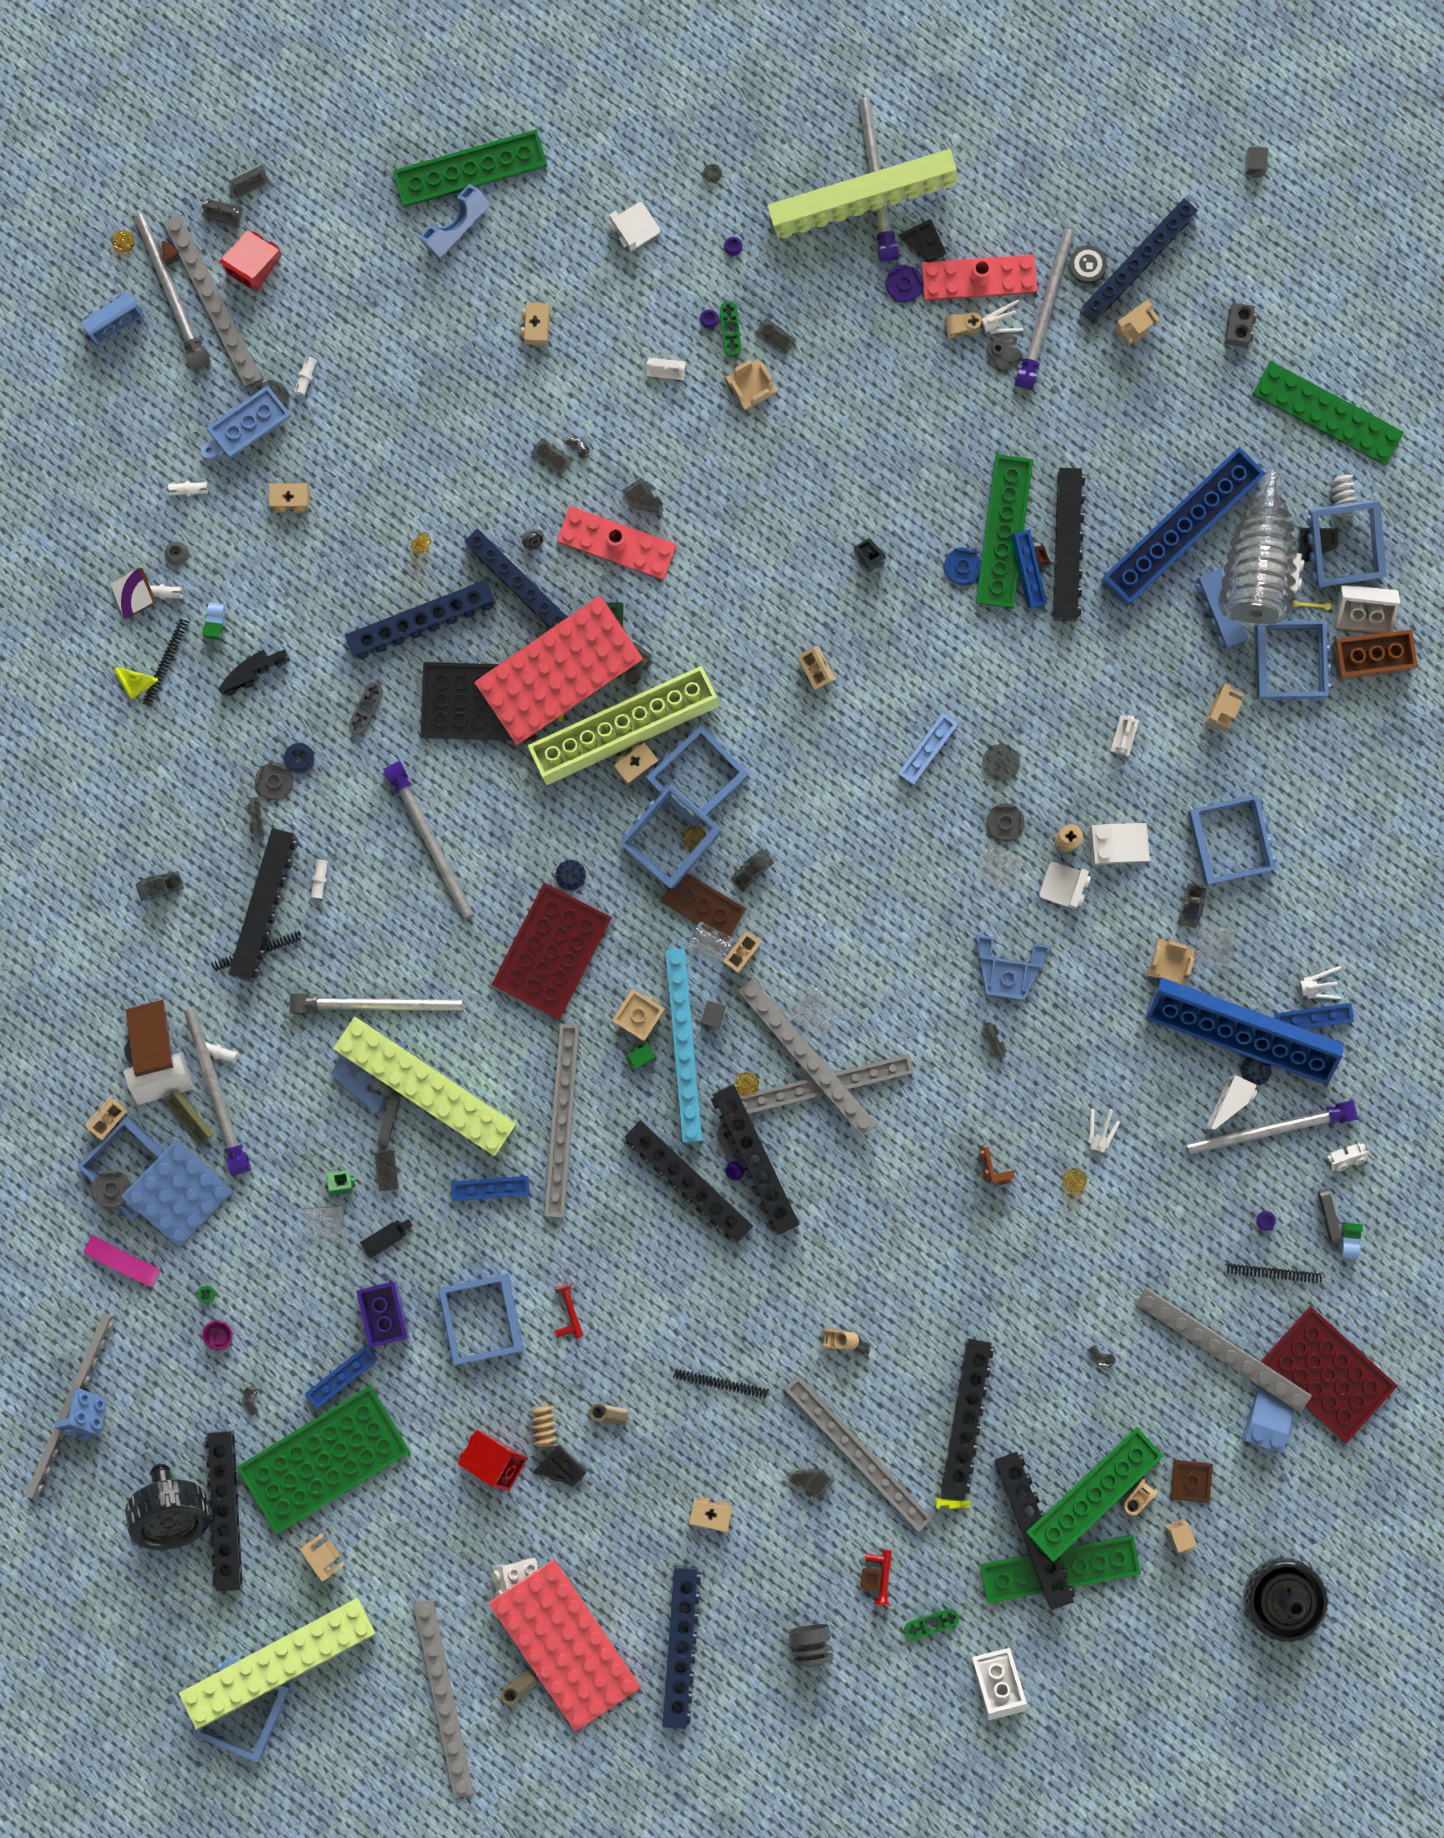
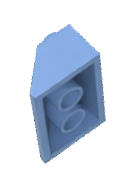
M130 292L118 295L112 303L104 304L98 312L88 314L81 323L95 344L98 345L144 316Z

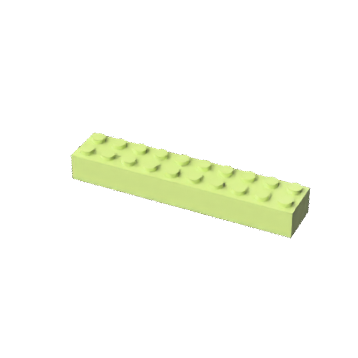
M947 149L768 204V209L777 238H788L793 233H804L812 227H824L829 222H840L848 216H860L865 211L871 209L876 211L884 205H896L901 200L907 198L911 200L917 198L920 194H932L937 189L943 187L951 188L956 183H959L957 169L951 149Z
M700 666L531 743L528 747L547 786L713 710L720 705L703 667Z
M357 1017L353 1018L333 1048L493 1156L497 1154L516 1123Z
M356 1598L183 1690L179 1695L195 1729H201L376 1635V1632L360 1599Z

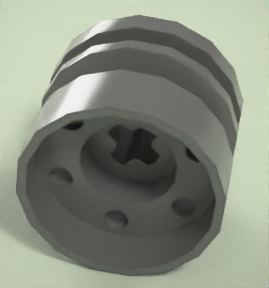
M814 1624L789 1630L790 1644L800 1646V1648L792 1651V1656H799L793 1659L794 1666L814 1667L834 1660L833 1653H825L832 1650V1645L822 1643L831 1639L828 1624Z

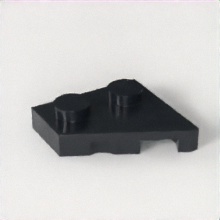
M931 219L898 234L904 243L929 262L947 254Z
M1299 528L1298 553L1302 554L1301 560H1304V563L1310 561L1309 553L1312 552L1311 545L1308 544L1307 535L1310 534L1309 528ZM1320 528L1322 555L1338 547V528Z
M559 1444L533 1473L549 1477L554 1481H561L573 1487L587 1473V1470Z

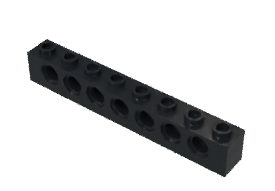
M730 1084L712 1093L713 1098L710 1100L715 1110L719 1108L721 1113L719 1119L723 1127L727 1126L730 1132L727 1136L731 1144L735 1143L738 1149L735 1151L740 1162L743 1161L746 1166L743 1170L747 1179H752L754 1183L752 1189L755 1196H760L763 1202L760 1204L763 1213H768L771 1219L768 1223L772 1232L776 1231L780 1235L800 1225L735 1085ZM727 1102L734 1104V1110L730 1113L724 1110V1105ZM737 1119L741 1120L743 1124L740 1130H734L732 1127L733 1122ZM749 1137L751 1144L746 1148L742 1147V1138ZM751 1155H758L759 1162L756 1165L749 1163ZM765 1172L767 1174L766 1181L758 1182V1174ZM768 1190L775 1191V1197L772 1200H767L765 1197ZM777 1207L783 1208L784 1212L781 1217L774 1216L773 1212Z
M641 1120L626 1134L625 1138L627 1141L625 1143L632 1150L637 1148L641 1152L639 1156L646 1163L651 1161L655 1165L653 1169L661 1177L665 1174L669 1178L667 1183L675 1190L677 1188L682 1190L684 1193L681 1196L689 1203L693 1201L697 1205L695 1209L701 1215L705 1216L707 1214L712 1219L710 1223L717 1230L721 1227L726 1232L724 1236L731 1243L734 1241L738 1243L753 1227L746 1218ZM644 1137L649 1138L651 1141V1145L647 1149H643L640 1146V1140ZM656 1151L664 1152L665 1159L662 1162H657L654 1159ZM671 1164L678 1165V1174H669L668 1167ZM685 1177H690L693 1180L691 1188L683 1187L682 1180ZM700 1190L707 1193V1199L704 1202H700L696 1198V1194ZM719 1204L722 1208L721 1213L713 1215L710 1211L711 1205ZM727 1217L735 1219L736 1224L733 1228L725 1226L724 1221Z
M967 1338L941 1486V1494L965 1498V1495L970 1492L971 1482H968L969 1474H973L974 1463H971L972 1455H976L977 1452L975 1437L976 1435L979 1436L981 1424H978L979 1416H983L984 1405L981 1402L982 1397H986L987 1394L985 1379L990 1376L991 1366H988L989 1358H993L994 1347H991L992 1343L988 1341ZM975 1355H982V1364L974 1365L973 1358ZM978 1374L980 1381L975 1385L971 1384L969 1381L970 1376ZM970 1393L976 1395V1401L973 1404H969L966 1401V1397ZM965 1413H972L973 1420L970 1423L963 1421ZM961 1433H969L970 1438L967 1442L960 1441ZM958 1452L966 1453V1459L963 1462L956 1460ZM961 1471L963 1478L960 1481L953 1480L954 1472Z
M234 1430L209 1432L208 1436L205 1437V1446L209 1448L206 1466L210 1468L207 1485L208 1488H211L208 1504L209 1507H212V1515H210V1527H213V1535H211L210 1540L211 1547H214L212 1566L215 1567L216 1573L213 1575V1586H216V1591L240 1590L243 1588ZM218 1446L223 1447L225 1450V1454L222 1457L216 1454ZM218 1466L225 1468V1476H220L217 1473ZM219 1486L226 1487L227 1494L225 1496L218 1493ZM221 1505L227 1507V1515L220 1514L219 1507ZM221 1525H226L229 1528L228 1535L221 1533ZM222 1545L229 1546V1555H225L222 1553ZM223 1565L231 1567V1574L227 1575L223 1572Z
M1014 1452L995 1459L994 1462L1049 1609L1054 1610L1073 1603L1075 1594L1072 1586H1068L1065 1580L1068 1578L1065 1567H1061L1058 1560L1061 1559V1556L1052 1562L1055 1566L1054 1571L1047 1573L1044 1566L1050 1560L1044 1554L1042 1555L1038 1552L1035 1543L1025 1533L1044 1515L1043 1510L1039 1511L1037 1503H1040L1036 1491L1032 1492L1030 1487L1033 1482L1030 1474L1024 1471L1023 1466L1026 1464L1022 1454L1018 1455V1452ZM1012 1468L1019 1470L1020 1475L1017 1479H1012L1009 1476V1471ZM1018 1487L1026 1489L1027 1493L1024 1498L1017 1496L1016 1490ZM1027 1505H1030L1034 1510L1033 1515L1030 1517L1025 1516L1023 1513V1509ZM1054 1581H1059L1062 1584L1059 1592L1052 1590L1051 1586Z

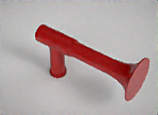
M574 1283L565 1284L554 1289L562 1294L571 1326L558 1330L555 1329L557 1338L570 1333H574L575 1338L583 1336L570 1294V1288Z
M883 1550V1556L866 1553L865 1562L882 1563L880 1593L878 1599L872 1604L893 1606L889 1603L887 1597L892 1550Z

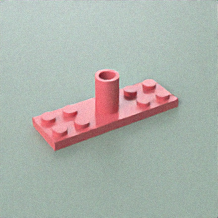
M1035 255L922 262L924 301L1037 293Z
M569 506L557 538V542L663 581L677 546L675 543ZM615 537H618V538L621 539V540H620L619 542H617V543H614V542L611 541V540H612L613 538H615Z

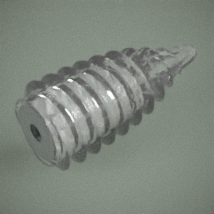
M1275 468L1267 470L1262 479L1260 489L1256 491V498L1248 503V510L1241 514V522L1235 527L1236 535L1230 542L1232 549L1227 553L1228 562L1224 567L1226 575L1222 578L1223 589L1219 595L1221 601L1226 605V614L1235 621L1249 625L1264 626L1281 622L1285 615L1293 611V606L1289 601L1295 597V593L1290 588L1296 584V580L1291 574L1295 573L1297 567L1291 561L1297 557V554L1291 549L1296 544V539L1289 534L1295 530V527L1286 521V519L1291 517V513L1284 509L1286 500L1282 498L1280 473Z

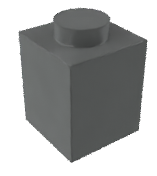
M1267 147L1248 148L1246 152L1245 175H1250L1253 178L1265 175L1268 161Z
M707 1000L701 1024H704L703 1028L715 1031V1028L719 1029L726 1006Z

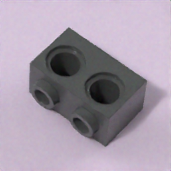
M1232 303L1229 309L1224 344L1247 347L1249 342L1253 341L1254 331H1251L1252 324H1255L1257 319V313L1254 312L1255 306ZM1244 313L1247 316V319H1240L1238 314ZM1236 332H1242L1244 334V338L1237 337Z

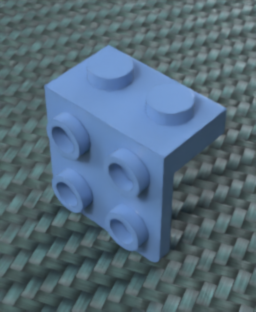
M80 1388L74 1389L69 1418L56 1421L55 1429L62 1431L64 1435L76 1436L80 1441H89L92 1438L101 1436L106 1399Z

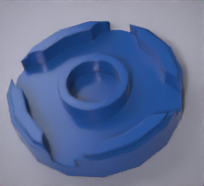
M961 547L954 549L947 555L944 562V572L952 583L968 585L973 583L980 575L981 560L974 550Z

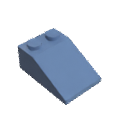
M1258 1386L1242 1439L1283 1454L1294 1408Z

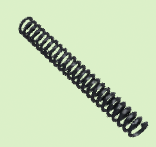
M179 619L180 623H177L178 626L174 630L175 633H172V640H169V647H166L167 650H165L166 654H163L164 657L161 658V664H158V671H155L156 674H154V677L160 682H163V680L158 677L164 678L160 674L166 675L161 670L167 672L168 670L163 667L169 668L164 663L170 665L171 663L166 660L172 661L167 656L174 658L169 653L176 654L170 649L177 651L172 646L179 647L173 642L180 644L175 639L182 640L177 637H183L178 632L184 634L185 632L180 629L187 630L181 625L188 627L183 622L190 623L189 621ZM156 682L147 689L149 692H146L147 695H144L145 698L142 699L144 701L142 702L143 704L152 706L147 701L153 703V700L149 698L155 699V697L150 694L156 696L157 694L152 691L158 692L154 688L160 689V687L155 684L161 685V683Z
M298 930V935L296 932H294L296 940L292 933V940L287 934L289 942L287 941L285 936H283L285 943L280 937L281 944L278 938H276L278 946L276 945L275 941L272 940L274 947L271 941H269V945L271 947L269 948L266 942V953H268L269 951L272 952V949L275 951L276 948H283V945L286 947L287 944L290 945V942L293 944L294 942L297 943V941H301L300 931ZM225 957L227 965L224 961V958H222L223 965L221 961L218 959L220 968L216 961H214L216 968L214 967L213 962H211V965L216 972L218 971V969H225V966L227 968L229 967V965L231 966L227 957Z
M1228 1263L1225 1264L1227 1265V1274H1229L1231 1266V1275L1235 1266V1275H1237V1268L1239 1267V1276L1241 1275V1268H1243L1242 1275H1245L1246 1268V1276H1248L1250 1268V1276L1252 1277V1270L1254 1268V1277H1256L1258 1268V1277H1260L1262 1269V1278L1266 1270V1279L1268 1278V1271H1270V1279L1272 1278V1271L1274 1272L1273 1279L1276 1277V1271L1277 1279H1279L1281 1271V1280H1283V1273L1285 1271V1280H1287L1289 1271V1281L1293 1272V1281H1295V1274L1297 1273L1296 1281H1299L1300 1274V1281L1302 1282L1304 1274V1282H1306L1308 1274V1283H1310V1276L1312 1274V1283H1314V1276L1316 1274V1284L1318 1283L1319 1275L1320 1283H1322L1321 1273L1317 1274L1316 1272L1313 1274V1272L1309 1273L1308 1271L1298 1272L1297 1270L1290 1271L1289 1269L1286 1271V1269L1278 1270V1268L1271 1269L1270 1267L1267 1269L1262 1266L1259 1268L1258 1266L1251 1267V1265L1244 1266L1243 1264L1241 1266L1239 1264L1237 1266L1231 1263L1229 1265Z
M676 1369L673 1378L676 1375V1380L680 1375V1381L682 1379L686 1381L687 1379V1382H689L691 1379V1383L694 1382L695 1378V1384H697L699 1379V1385L702 1383L703 1386L705 1383L706 1386H709L710 1383V1387H712L714 1382V1388H716L718 1383V1389L721 1387L722 1390L724 1387L725 1390H728L729 1387V1391H731L733 1386V1392H735L737 1387V1393L740 1391L742 1394L744 1391L746 1395L748 1391V1396L752 1390V1397L756 1391V1397L759 1395L761 1398L763 1395V1399L766 1398V1394L769 1391L768 1388L765 1393V1387L763 1389L759 1387L758 1389L756 1386L754 1389V1385L750 1389V1384L747 1386L746 1383L743 1385L742 1382L740 1385L739 1382H736L735 1385V1381H733L731 1385V1380L728 1382L727 1379L724 1381L723 1378L721 1381L720 1378H717L716 1381V1377H714L712 1381V1376L709 1378L708 1375L705 1377L703 1374L701 1377L700 1373L698 1377L697 1373L693 1377V1372L687 1371L686 1373L684 1370L682 1373L681 1369L679 1373L678 1369Z

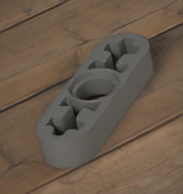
M373 682L366 686L349 722V729L355 735H361L366 731L383 696V689L378 683ZM377 687L379 694H374L372 698L375 703L373 704L371 701L365 700L366 697L369 699L371 697L369 690ZM363 704L371 705L370 713L363 714L361 712ZM360 714L362 717L367 718V720L362 719L361 725L363 728H358L355 731L353 724L359 722L360 718L356 716Z
M391 1092L377 1146L388 1147L394 1126L393 1120L396 1119L402 1096L400 1093Z
M1328 1188L1318 1190L1322 1213L1326 1217L1324 1221L1331 1245L1342 1243L1331 1193Z

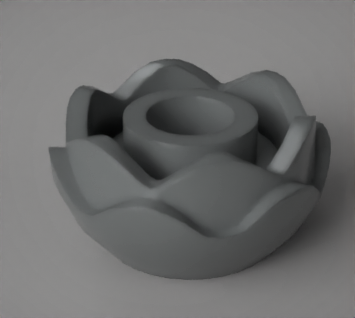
M538 529L526 531L522 538L523 547L529 551L538 549L540 544L544 542L543 532Z
M172 542L165 549V558L171 564L181 565L188 559V548L181 542Z

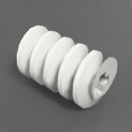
M1353 475L1338 476L1329 483L1331 487H1334L1331 489V493L1334 494L1332 501L1336 502L1334 505L1352 503L1357 500V497H1351V494L1355 493L1356 490L1349 488L1355 484L1354 482H1348L1349 479L1353 478ZM1351 511L1334 515L1344 517L1357 514L1358 512Z

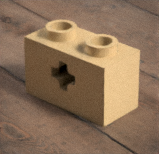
M527 302L526 308H523L522 320H525V327L521 328V338H524L525 344L548 346L550 305L547 303ZM534 321H538L536 327H533Z
M269 483V507L271 510H274L276 513H285L286 510L304 513L305 510H309L310 487L307 483ZM291 495L293 498L290 499V502H287L286 499Z
M819 646L813 647L797 656L814 690L820 689L836 680Z
M645 742L643 744H636L630 749L632 751L627 756L623 754L615 760L616 764L614 767L628 786L645 774L652 766L659 763ZM632 759H640L639 766H631Z
M745 931L723 960V963L739 974L762 942L748 931Z
M109 1096L87 1121L85 1126L99 1139L103 1140L127 1110L113 1097Z
M699 1496L698 1499H694L689 1524L727 1532L732 1507L729 1506L728 1502L718 1500L717 1503H712L709 1498ZM710 1509H714V1513H716L717 1515H713L712 1518H708V1514L705 1512H709Z
M1182 1519L1165 1525L1172 1547L1178 1553H1189L1193 1551V1547L1197 1546L1189 1523Z

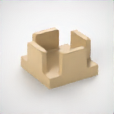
M1146 300L1117 321L1113 333L1116 337H1120L1127 347L1132 342L1136 343L1148 334L1147 328L1151 325L1156 327L1160 322V319L1152 310V304L1149 300Z
M759 359L754 362L748 360L734 368V373L726 377V381L744 411L777 393L770 373L765 365L760 363Z
M1225 683L1219 688L1204 724L1228 731L1231 725L1227 723H1230L1231 719L1236 717L1244 693L1232 689L1231 685Z
M1157 939L1147 976L1159 980L1162 977L1185 986L1195 960L1193 958L1195 950L1174 941Z
M632 988L612 1021L645 1042L665 1008Z
M323 1532L300 1548V1551L322 1582L345 1565L342 1561L332 1569L329 1567V1564L340 1556L331 1540H327L319 1547L314 1545V1543L325 1536Z

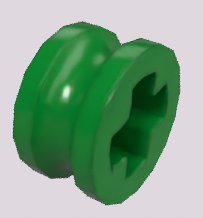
M203 1286L198 1290L197 1297L202 1303H210L215 1299L216 1291L211 1286ZM204 1289L206 1291H211V1293L209 1294L211 1298L209 1300L208 1298L203 1299L202 1297L204 1295V1293L202 1292Z

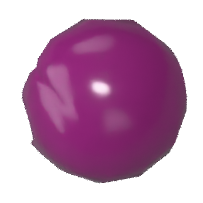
M213 1320L207 1323L202 1330V1339L208 1348L222 1351L229 1347L232 1342L233 1332L225 1322Z

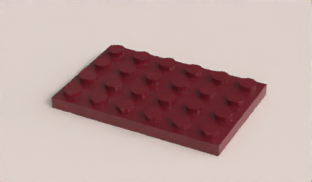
M543 883L491 985L560 1020L612 917Z
M1311 1306L1303 1312L1260 1360V1362L1311 1394V1398L1305 1407L1346 1444L1398 1387L1395 1382Z

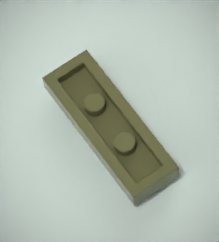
M178 1089L172 1092L164 1101L200 1146L214 1134Z

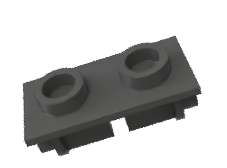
M262 165L228 181L236 198L270 182Z
M206 199V202L203 201L202 217L238 226L243 208L211 199Z

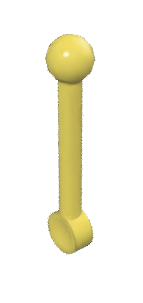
M1293 600L1291 603L1293 607L1324 608V610L1331 608L1330 603L1313 604L1302 603L1297 600Z

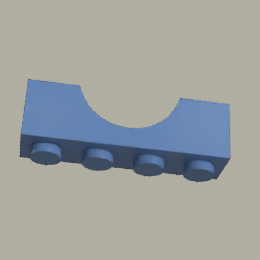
M471 184L457 196L458 213L455 219L444 227L430 225L419 237V240L425 247L439 258L445 255L455 242L460 240L462 234L471 228L475 220L484 214L491 205L483 193Z
M1218 569L1198 577L1195 587L1199 594L1202 593L1204 601H1202L1203 607L1211 615L1209 619L1213 629L1217 630V641L1220 647L1223 646L1224 650L1245 643L1249 638L1242 621L1228 619L1219 607L1220 595L1227 587L1221 570Z

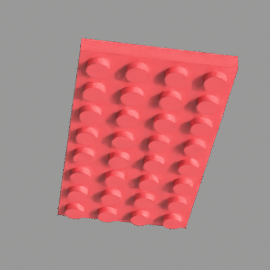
M599 595L475 681V684L515 744L519 745L642 661L643 657L601 595Z
M555 1558L489 1602L490 1607L575 1732L641 1688Z

